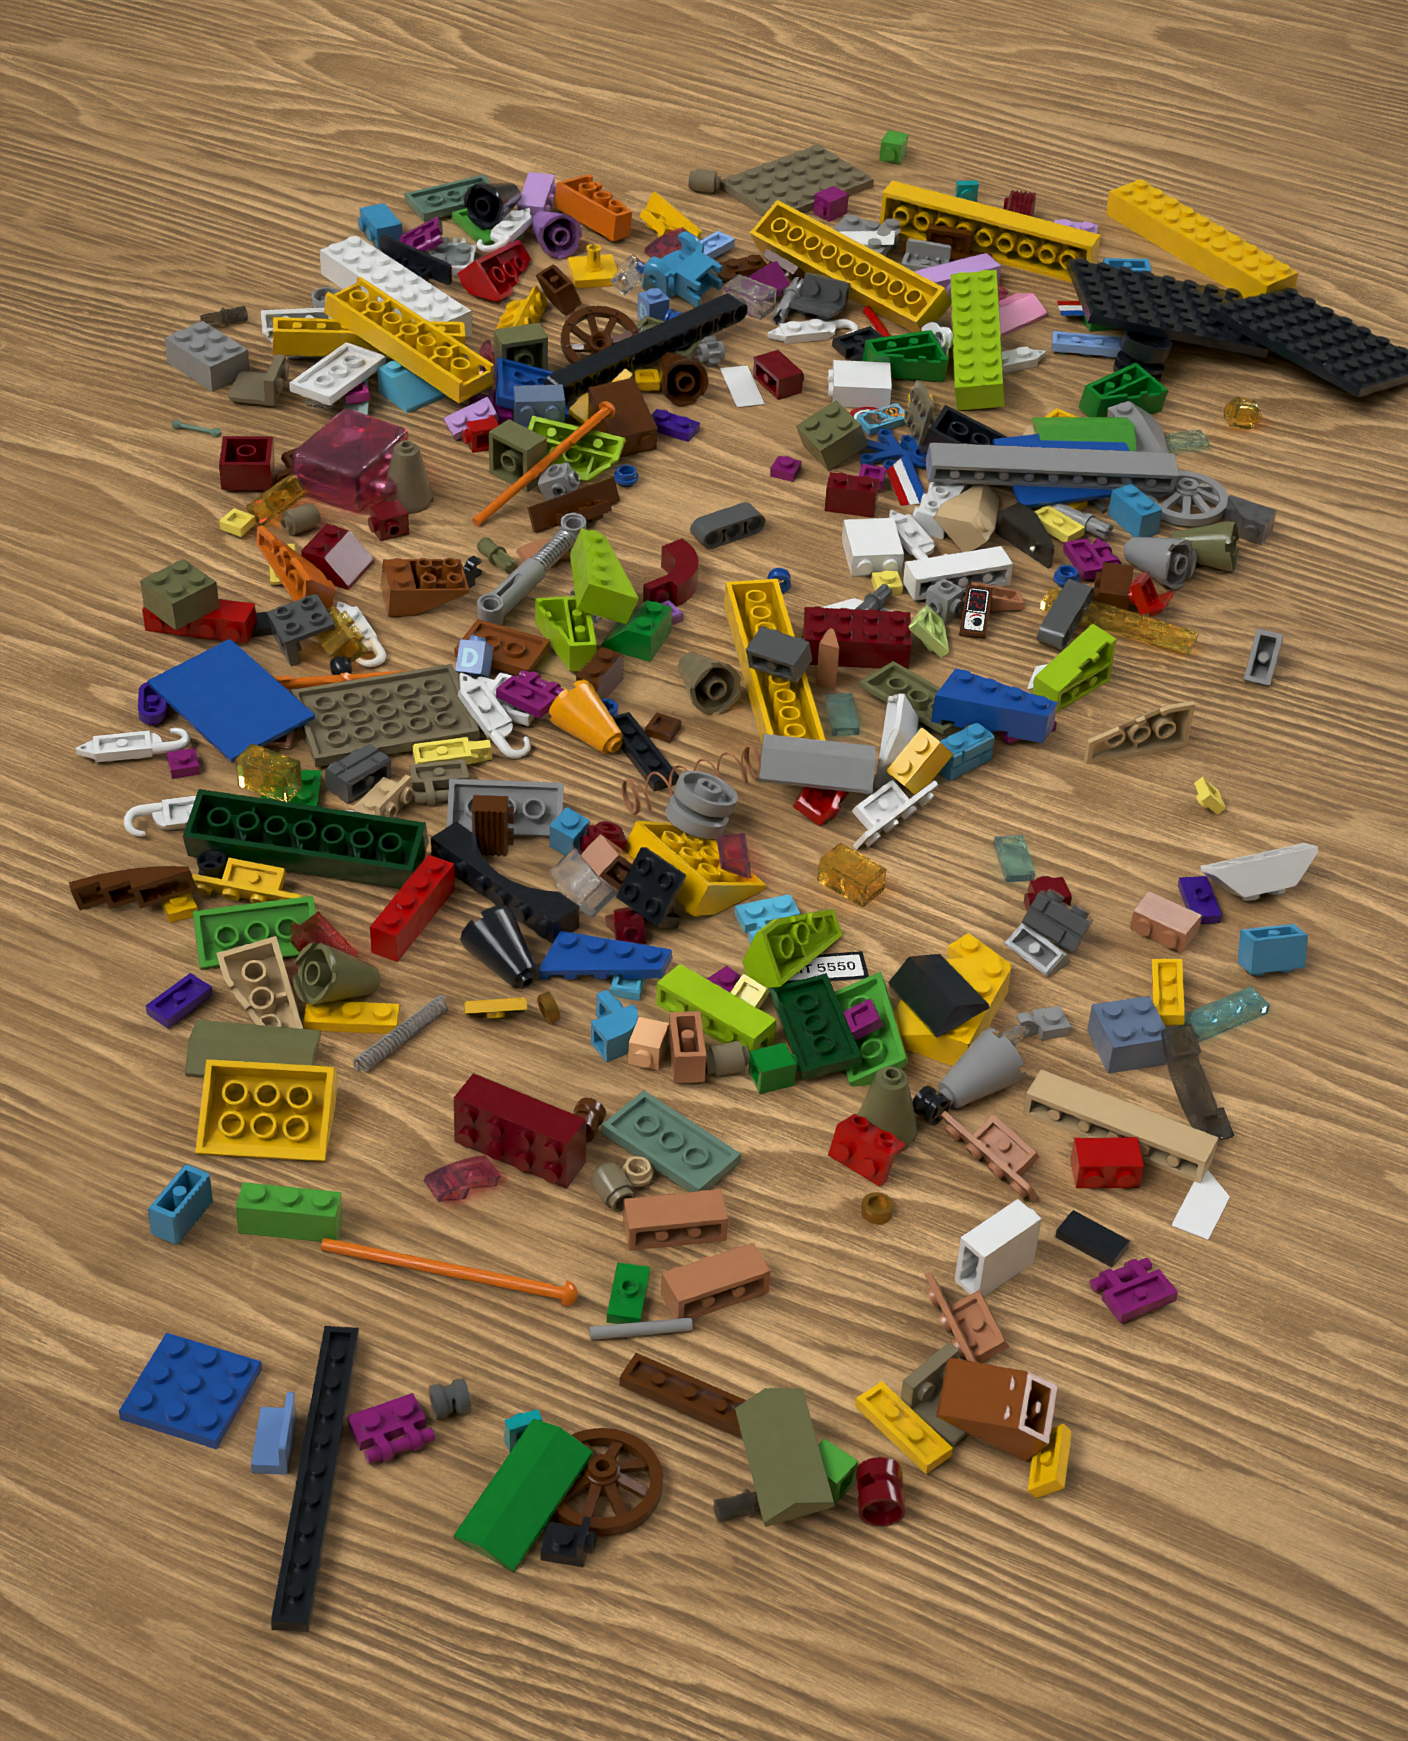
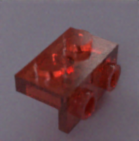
M319 911L301 925H298L296 922L290 925V942L298 952H301L309 943H323L358 958V952Z

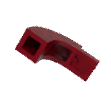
M683 538L662 546L661 568L668 574L643 584V603L647 600L658 603L669 600L677 607L688 601L695 593L698 584V555L694 548Z

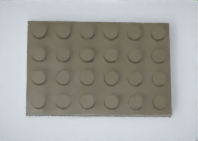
M813 145L810 148L796 151L791 155L780 157L769 163H763L761 166L747 169L739 174L730 175L728 178L721 180L720 189L763 217L776 200L802 213L814 210L816 193L835 186L851 196L872 188L874 179L853 167L850 163L842 160L836 154L826 150L823 146Z
M452 664L291 690L292 695L315 714L314 720L302 726L315 767L329 766L333 762H339L350 755L352 751L361 749L369 743L376 747L379 752L381 751L389 755L413 751L412 745L463 737H468L469 741L479 739V728L476 721L458 697L460 682Z

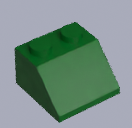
M648 600L634 608L627 625L619 622L615 624L602 642L601 648L611 649L623 655L651 662L671 633L672 607Z

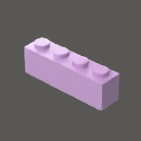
M985 253L914 272L944 287L949 298H951V274L997 270L999 286L1001 265Z

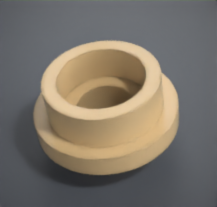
M631 1157L622 1167V1172L633 1187L645 1186L653 1179V1167L644 1157Z

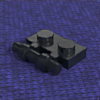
M869 326L833 338L832 347L844 357H850V361H862L865 341L884 336Z

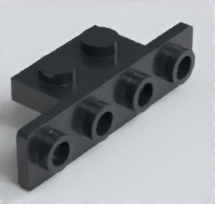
M385 234L380 236V251L425 281L434 279L447 286L452 284L451 264Z

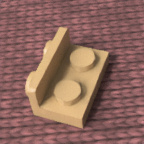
M405 775L398 783L383 777L351 810L358 813L394 818L396 813L412 800L414 794L412 777Z

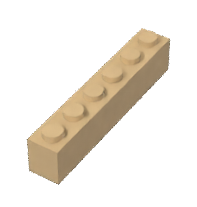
M1042 1069L1026 1093L1023 1115L1081 1138L1138 1137L1143 1162L1201 1184L1214 1159L1218 1137Z

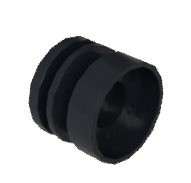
M1125 330L1120 344L1122 350L1117 353V360L1114 362L1113 371L1116 372L1137 363L1160 382L1161 373L1165 368L1163 362L1168 360L1172 342L1168 338Z

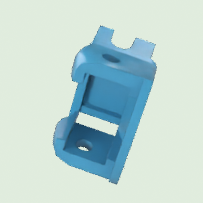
M684 231L677 236V240L682 242L681 250L674 251L661 259L653 256L648 260L643 271L642 288L644 291L659 288L668 298L674 297L677 294L695 307L701 305L700 297L710 288L714 287L717 290L722 288V280L711 272L712 269L720 274L722 272V265L704 254V245L700 243L695 235Z

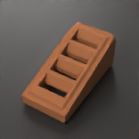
M978 582L971 583V585L993 588L990 612L1023 610L1025 607L1019 590Z

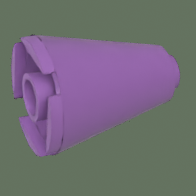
M540 211L533 216L531 226L542 250L547 255L563 259L571 256L578 249L580 237L582 238V230L575 218L564 213Z

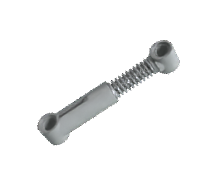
M578 513L564 515L561 519V528L549 542L532 558H527L492 593L479 597L477 600L478 619L502 626L504 624V617L545 578L547 570L569 549L573 548L581 528L586 530L585 517Z

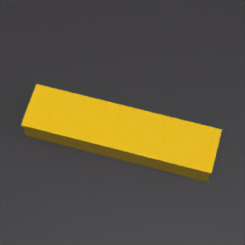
M361 276L357 278V283L335 294L330 292L325 294L324 313L457 403L460 404L493 385L494 364ZM362 286H364L367 289L368 294L365 291H362ZM378 297L382 298L383 302H378ZM395 308L401 312V315L395 313ZM411 319L415 320L417 324H412ZM428 330L433 332L435 338L428 334ZM445 342H448L451 346L446 347ZM462 353H465L469 360L463 358ZM479 365H483L487 371L481 373Z

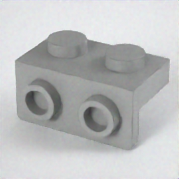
M908 239L906 253L901 265L912 271L949 263L951 246Z

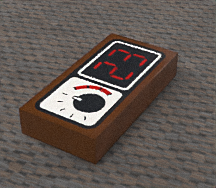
M967 584L959 632L960 636L986 638L993 588Z

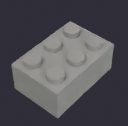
M204 321L197 322L193 326L177 331L175 334L165 338L167 363L212 392L234 382L240 371L250 372L248 349Z

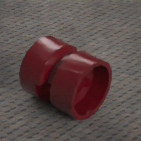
M885 1457L870 1458L863 1461L856 1469L860 1519L866 1524L881 1527L899 1522L906 1512L905 1498L902 1490L903 1474L901 1465L897 1461Z

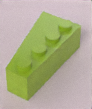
M581 528L570 553L577 610L627 625L639 598L607 537L596 530L588 531Z

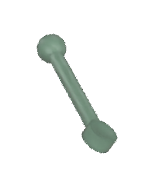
M179 420L172 422L174 429L184 428L208 433L215 438L221 436V429L219 428L208 429L184 424Z

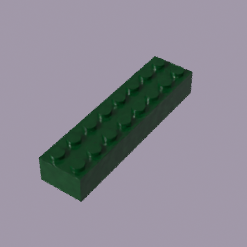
M198 789L183 834L187 854L191 857H198L202 852L214 849L223 852L226 855V861H228V858L285 868L286 871L397 888H402L424 861L429 843L426 822Z

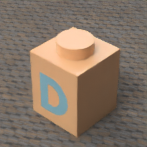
M639 1017L629 1041L628 1064L659 1070L668 1046L669 1023Z

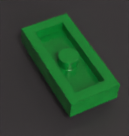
M617 1262L607 1311V1323L625 1324L641 1322L650 1278L649 1266Z

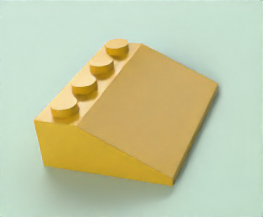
M636 821L627 839L625 852L634 860L640 848L647 847L686 875L675 900H678L690 915L696 917L700 915H715L764 891L767 886L716 840L692 836L681 831L671 822Z
M984 957L946 959L988 1003L990 1008L935 1038L906 1004L900 1000L894 1010V1015L904 1049L954 1066L980 1033L990 1026L1008 993L1011 966Z
M206 1059L196 1155L325 1162L337 1095L338 1075L335 1068L329 1066Z

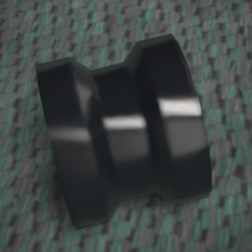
M213 849L206 850L198 855L197 866L199 868V875L218 879L223 878L227 864L226 855L223 852Z
M930 1085L923 1087L912 1101L915 1114L925 1116L926 1122L930 1125L938 1124L943 1119L941 1114L944 1111L948 1112L951 1106V1101L946 1096L937 1095L935 1088Z

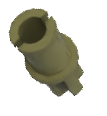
M484 537L478 542V551L484 554L492 565H497L508 574L517 569L515 560L507 554L504 547L497 546L488 537Z

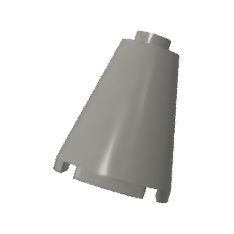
M1132 537L1126 542L1123 549L1125 559L1143 572L1149 571L1152 578L1167 588L1175 590L1185 585L1182 582L1186 577L1191 578L1197 561V551L1192 549L1191 545L1193 542L1181 538Z
M987 1028L982 1031L939 1082L938 1095L946 1096L951 1101L952 1107L960 1108L1017 1084L1025 1078L1026 1072L1021 1073L1020 1067L1024 1065L1021 1056L1004 1035L998 1038L992 1034L997 1031L996 1029Z

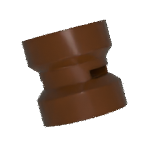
M587 1097L581 1098L577 1102L573 1113L586 1119V1143L591 1142L595 1138L598 1126L603 1123L607 1113L605 1107L599 1101Z

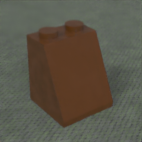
M634 378L589 387L588 419L600 410L599 404L601 402H611L615 407L614 417L612 419L603 418L592 430L624 437L626 440L620 458L657 449V427Z

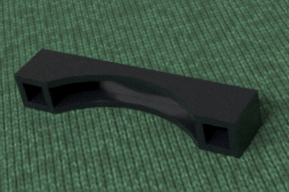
M457 821L431 837V856L454 863L455 877L468 884L478 894H482L495 905H506L513 911L518 922L525 924L535 931L538 936L545 938L553 944L560 931L572 933L579 928V905L560 892L526 887L499 874L482 856L477 844L476 835Z

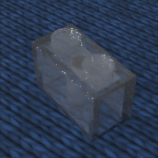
M739 274L723 285V295L729 293L747 304L748 316L762 320L775 309L776 288Z
M573 847L549 872L556 880L554 883L556 889L580 906L579 914L584 912L591 918H594L612 900L617 892L608 882L595 873L581 857L582 852Z

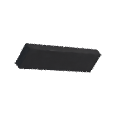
M627 712L613 716L612 718L623 734L620 748L645 781L649 774L655 771L664 776L669 782L673 768L631 713ZM675 770L672 775V786L676 785L679 778ZM654 774L649 778L648 785L654 792L668 788L665 781L659 775Z

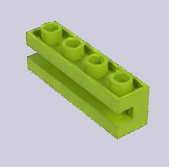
M677 965L657 982V1006L667 1012L700 1011L703 1033L724 1044L740 1041L741 1046H747L750 1056V1051L760 1049V1045L768 1047L775 1041L777 1019L685 966Z

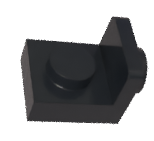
M584 1516L581 1527L548 1522L540 1551V1560L583 1568L587 1553L593 1554L596 1544L597 1532L591 1531V1517Z

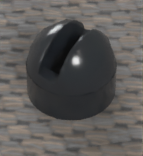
M337 656L330 661L329 665L332 675H340L341 673L351 674L352 664L348 657Z

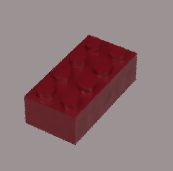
M804 607L802 639L810 643L812 661L809 665H818L819 644L826 632L832 628L835 631L839 645V667L881 669L894 661L909 670L911 630L908 626L911 623V613L877 611L874 609Z
M474 1073L453 1097L454 1142L459 1143L463 1147L471 1148L494 1160L502 1161L516 1167L520 1171L528 1172L566 1189L585 1165V1118Z

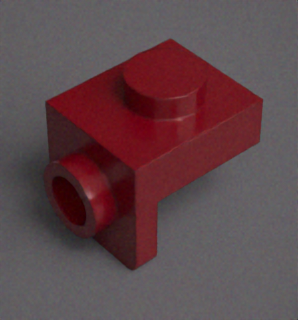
M629 907L615 909L613 911L614 914L605 915L606 927L614 932L615 940L647 944L643 916L636 911L631 910Z

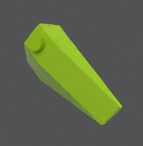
M834 909L771 920L756 932L742 961L746 976L766 988L781 987L843 936Z

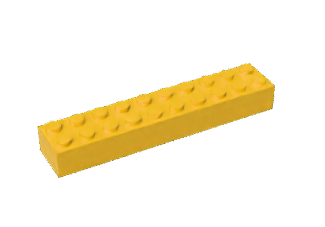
M1138 179L1109 191L1106 209L1107 216L1226 288H1234L1240 291L1244 299L1262 293H1270L1274 290H1282L1286 287L1295 289L1298 272L1290 268L1289 265L1283 264L1273 258L1272 255L1266 254L1255 245L1244 241L1240 236L1234 235L1223 226L1210 221L1209 218L1183 205L1177 199L1166 195L1162 190L1156 189L1145 180Z
M893 180L882 192L880 224L887 218L899 220L900 237L926 241L929 224L973 231L971 251L993 254L992 258L997 263L1071 283L1072 280L1066 267L1069 259L1083 258L1090 263L1097 264L1100 234Z
M776 200L750 231V235L759 250L765 252L769 249L795 264L805 273L809 272L851 283L848 298L865 307L870 306L874 312L913 333L922 331L921 328L927 323L938 321L952 304L944 287L779 200Z
M778 579L726 582L724 608L761 743L763 742V734L826 741L806 672H804L798 683L749 668L746 648L760 627L778 630L783 634L795 637Z

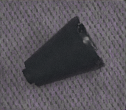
M477 183L467 190L464 197V208L467 207L469 213L467 216L476 226L481 228L494 227L518 204L521 193L519 188L513 183Z
M495 905L485 909L480 913L483 916L476 923L471 920L465 926L460 937L461 943L468 952L512 988L524 989L529 987L535 981L537 968L513 911L506 905Z

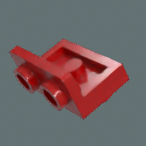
M1149 571L1139 574L1129 586L1130 590L1128 591L1129 598L1133 605L1136 604L1140 616L1147 613L1149 616L1162 613L1164 611L1163 608L1169 605V601L1174 596L1172 591L1158 595Z
M803 787L793 808L821 826L828 818L830 820L835 818L841 809L838 803H841L849 792Z
M853 1114L837 1124L828 1156L880 1187L887 1182L894 1156L904 1150L905 1143L897 1139L892 1133L871 1124L867 1118Z

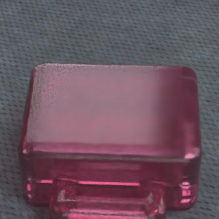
M351 409L342 410L293 452L294 488L296 492L353 513L362 511L378 495L383 497L393 496L397 491L395 490L397 484L391 477L387 478L394 446L401 441L408 440V431L404 427Z

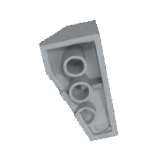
M1130 401L1108 408L1107 417H1127L1135 425L1136 449L1138 452L1170 453L1161 425L1148 412Z

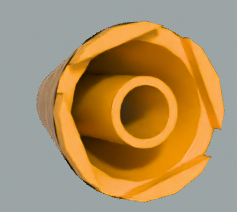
M579 680L573 683L576 687L571 691L565 688L557 696L549 709V714L552 716V718H549V721L603 754L616 752L622 745L623 734L592 684L586 680Z

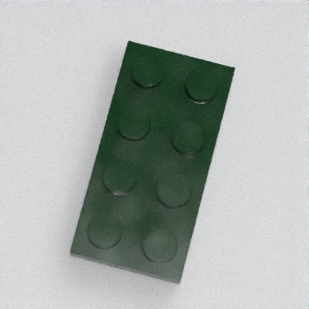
M827 973L783 984L781 987L768 988L770 990L769 997L790 1050L797 1057L799 1073L803 1081L863 1065L861 1053Z

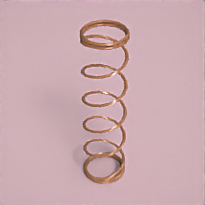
M749 745L742 752L741 762L732 753L724 752L719 757L717 769L709 760L702 758L697 761L693 771H696L699 762L706 761L713 767L717 777L722 779L719 774L720 761L724 755L728 754L734 757L740 765L744 783L748 782V778L743 767V757L749 775L757 781L759 780V775L757 777L751 767L749 749L753 751L757 759L759 775L761 755L756 747ZM681 765L674 766L669 782L660 773L651 772L647 777L645 790L636 780L631 778L625 779L622 783V796L628 811L635 815L641 809L640 796L634 782L644 793L647 808L651 810V803L647 792L648 781L651 775H659L665 781L671 797L674 794L671 783L674 770L676 768H683L685 771L689 770ZM627 783L631 787L635 798V810L629 801Z

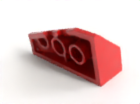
M518 239L475 260L458 272L457 276L460 279L461 285L469 294L499 302L512 294L514 285L518 283V278L525 271L531 257Z

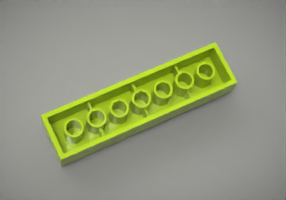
M997 270L951 274L954 381L957 411L1005 407Z

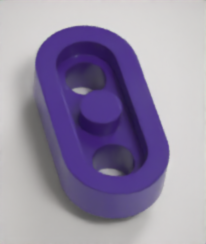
M146 682L138 690L139 719L145 724L157 725L167 717V702Z

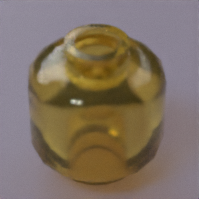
M1243 397L1233 398L1224 408V419L1227 421V424L1238 429H1252L1255 424L1260 422L1262 415L1259 405L1255 400Z

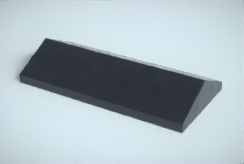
M941 954L909 956L888 982L890 988L935 1038L990 1008L988 1003Z

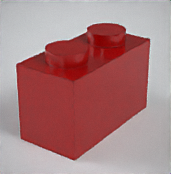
M1138 1137L1074 1138L1070 1161L1075 1188H1139L1144 1165Z

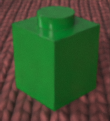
M785 1042L750 1051L748 1073L759 1094L795 1086V1075L799 1071V1063L796 1055L790 1053Z

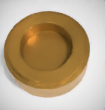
M549 991L538 995L537 1004L544 1020L549 1024L560 1020V1011L553 995Z
M873 1192L867 1194L862 1199L861 1215L867 1222L884 1224L891 1220L894 1202L888 1195Z

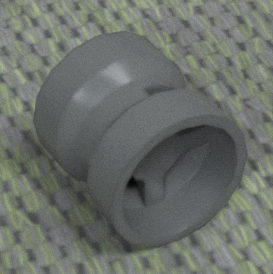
M464 1378L453 1380L450 1385L446 1386L440 1383L429 1385L430 1403L435 1420L445 1419L449 1414L455 1412L460 1415L471 1413L470 1396Z

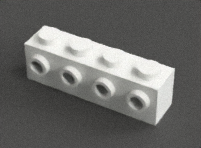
M930 482L928 493H924L921 498L920 507H915L913 519L929 536L944 539L947 533L933 519V516L942 503L972 488L974 484Z
M1002 546L905 562L903 584L914 601L926 599L927 589L943 578L963 588L964 592H966L967 584L971 585L972 582L999 587L1006 586L1011 583L1013 563Z

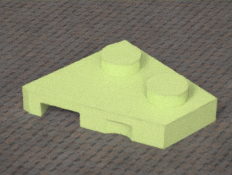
M926 605L918 611L908 627L923 641L924 646L930 652L934 651L942 658L949 653L944 619Z

